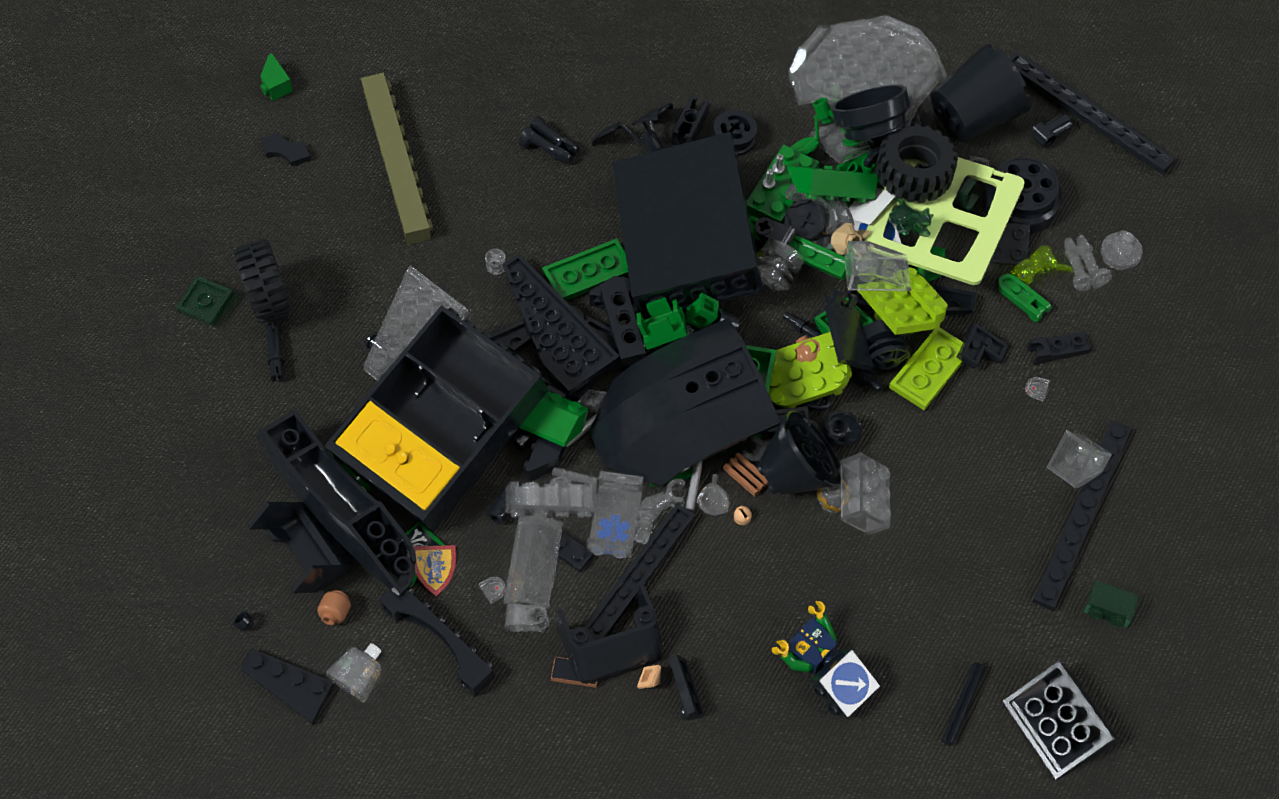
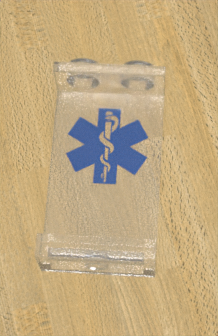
M600 471L599 489L590 537L587 538V549L593 554H609L617 558L632 556L644 487L643 477Z

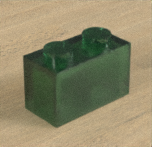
M1095 580L1084 612L1093 618L1107 620L1114 626L1128 628L1140 596Z

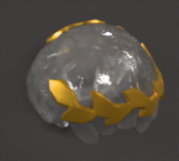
M844 480L836 488L816 490L817 500L822 505L823 510L830 513L843 512L848 507L852 496L850 486Z

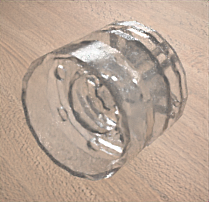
M767 239L760 250L763 257H758L763 284L774 290L787 292L789 284L794 280L791 274L799 272L804 264V258L789 245L776 239Z

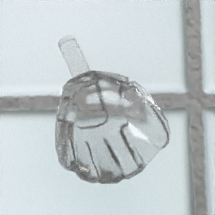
M713 474L712 483L705 486L697 497V503L701 510L713 516L725 514L729 509L728 495L717 484V474Z

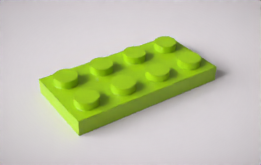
M940 327L934 329L891 381L889 388L925 410L962 365L963 362L956 357L963 342Z

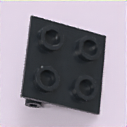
M1007 223L990 262L1026 266L1030 225Z

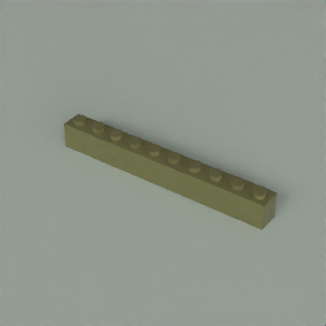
M384 73L363 77L361 82L407 245L430 240V231H433L431 219L426 218V215L429 214L426 202L422 203L421 201L424 198L422 188L417 187L416 184L419 183L417 171H412V167H415L412 155L408 156L407 152H410L408 141L403 140L405 136L404 127L398 123L401 121L399 110H394V106L397 105L394 94L390 95L389 93L392 91L390 80L385 79Z

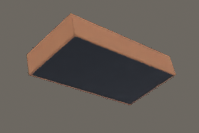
M555 657L551 681L597 688L598 681L584 684L577 680L568 658Z

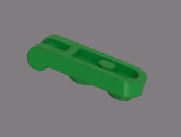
M1004 274L999 278L997 287L1000 293L1027 313L1032 321L1038 322L1042 318L1043 313L1051 310V305L1047 300L1016 276Z

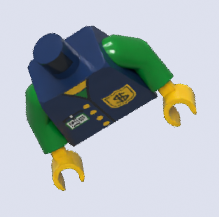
M815 601L818 606L817 611H815L813 606L808 607L809 613L816 615V618L812 617L789 643L785 640L777 641L781 649L777 647L772 648V653L781 655V659L794 671L816 674L822 666H825L834 657L837 639L832 625L824 613L825 605L820 601Z

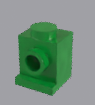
M701 293L699 298L686 309V322L700 329L706 328L718 318L719 301Z

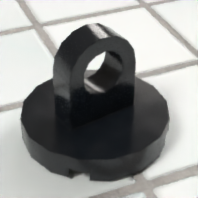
M809 199L798 200L792 203L784 217L785 224L794 228L797 231L796 235L806 240L818 237L826 224V216L822 207Z

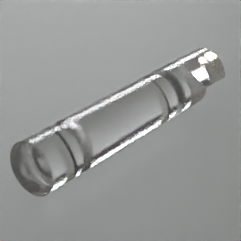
M553 468V476L592 486L597 485L598 478L561 468Z

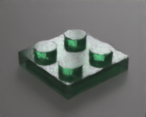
M196 276L175 308L181 314L214 326L233 297L234 292L232 289Z

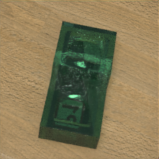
M970 177L958 195L959 210L972 213L979 199V195L973 193L976 180Z

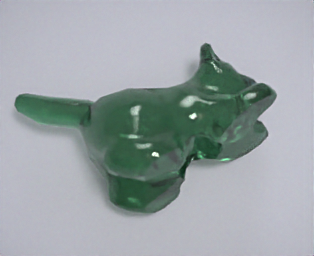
M897 198L899 206H896L889 213L890 221L897 224V231L906 236L910 230H913L920 236L929 237L931 233L927 227L931 225L933 214H929V208L924 209L922 212H916L906 204L903 198L902 200Z

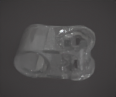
M511 603L506 607L505 629L508 631L541 632L549 626L550 622L547 611L541 605Z

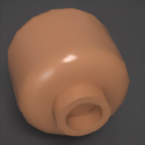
M334 590L327 592L323 596L317 612L325 624H341L345 620L351 604L345 593Z

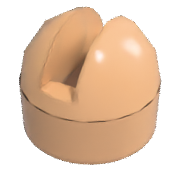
M740 506L735 510L734 520L737 524L747 525L751 521L752 513L747 506Z

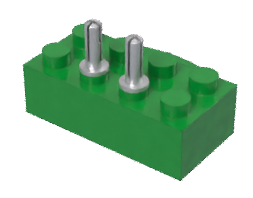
M783 144L747 200L750 215L759 219L766 217L785 224L784 217L791 204L806 197L805 193L797 192L788 172V166L819 168V161Z

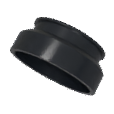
M886 85L848 95L836 101L831 106L835 125L845 129V139L865 140L883 136L904 127L908 123V118L905 117L904 113L910 107V99L906 86Z
M1017 157L1005 161L995 169L1003 173L1007 172L1019 176L1024 180V188L1008 223L1030 225L1029 234L1039 232L1052 224L1057 217L1061 205L1062 191L1055 172L1047 164L1030 157ZM992 175L991 177L996 180H1003L1002 177L996 175ZM988 183L985 184L982 197L983 207L987 215L996 192V187Z

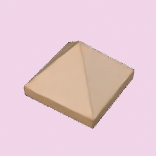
M661 666L644 667L637 688H650L660 685Z

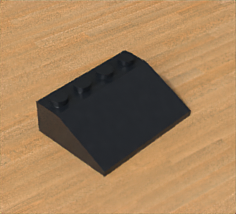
M1061 661L1053 664L1003 700V703L1055 779L1061 778L1099 756L1120 741L1069 668Z

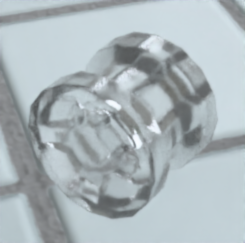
M501 249L489 250L485 255L488 272L494 275L503 273L502 264L506 262L505 253Z

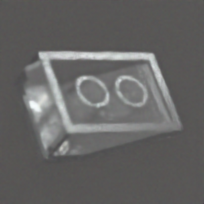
M870 241L847 242L844 260L848 290L911 291L907 254Z

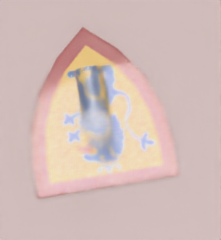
M455 545L413 546L417 559L415 573L425 588L437 596L446 588L453 576L456 566Z

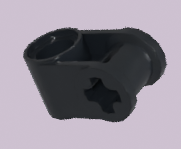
M766 217L760 218L755 224V230L758 233L759 239L782 251H788L797 234V231L791 226L781 224Z

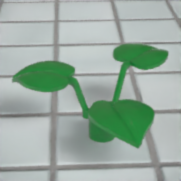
M826 97L819 98L812 103L816 115L813 116L815 119V136L803 138L790 148L806 155L819 146V141H817L819 139V119L822 124L834 121L831 106ZM844 138L842 142L845 146H855L865 140H847Z

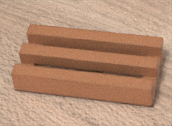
M739 452L735 455V458H731L729 463L723 466V470L754 497L769 483L765 476L761 475L757 468ZM734 466L736 469H738V470L743 474V476H745L748 480H750L753 484H755V485L757 486V488L755 489L749 482H747V481H746L740 474H738L732 467Z

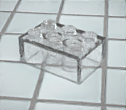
M858 453L841 460V520L869 535L891 528L890 472L887 466L863 453Z

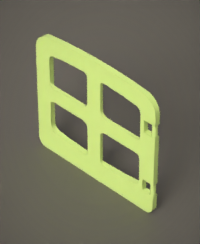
M958 157L953 181L949 190L944 195L934 201L926 200L924 203H918V201H913V203L907 202V199L902 198L900 200L895 196L874 221L868 225L867 230H869L870 234L864 238L865 245L874 253L970 285H977L984 277L1024 188V180L1019 176L1007 172L1003 173L994 170V168ZM918 159L903 160L906 164L915 168L918 164L925 163ZM992 175H996L1002 177L1003 180L1000 181L993 179L991 177ZM965 177L996 187L995 196L986 217H980L953 207L952 204ZM895 205L905 208L911 207L913 210L929 216L914 247L888 240L883 236ZM945 222H952L979 232L973 246L962 262L951 261L930 253Z

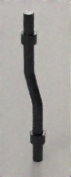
M787 311L783 314L782 318L792 324L798 332H804L809 337L822 335L808 326V323L802 318L798 319ZM850 366L852 375L856 377L858 382L868 385L877 392L882 389V384L871 378L868 372Z

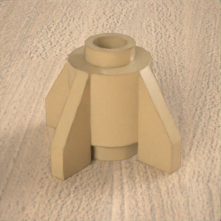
M845 223L832 234L831 245L837 254H846L855 261H862L863 257L859 249L862 245V239L867 237L870 232L869 230L854 231L852 223Z

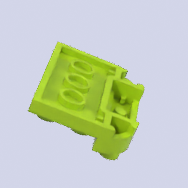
M914 268L898 270L895 278L888 277L881 280H868L866 282H859L857 285V291L895 335L936 329L940 327V323L945 319L947 303L921 275L917 274V270Z
M831 332L810 338L819 342L820 345L816 359L811 362H800L796 359L797 353L795 349L802 342L776 350V361L769 393L771 401L776 406L783 409L795 408L797 405L833 393L836 396L843 393L842 390L848 384L849 379L852 378V372L847 364L838 363ZM812 341L804 344L809 345L811 353L817 349L816 344Z

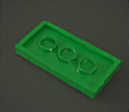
M617 238L542 267L543 274L548 283L565 301L590 292L613 276H629L626 253Z

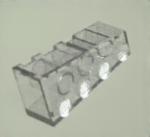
M510 482L505 487L506 513H511V517H525V514H534V517H547V514H556V517L564 518L569 517V514H577V517L587 518L597 512L596 485L566 484V487H561V484L549 483L544 484V487H539V484L535 482H528L519 486V482Z

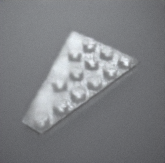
M409 266L364 363V371L379 381L441 305L446 309H449V307L453 308L462 320L468 316L469 310L414 267Z

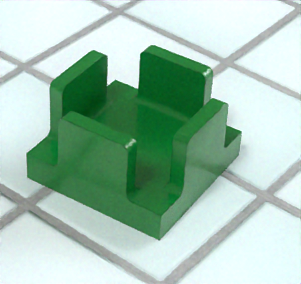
M666 297L647 303L646 306L651 318L644 320L641 312L636 314L637 324L643 335L647 350L687 336L685 313L682 307L679 306L677 299L672 301L673 310L670 308Z

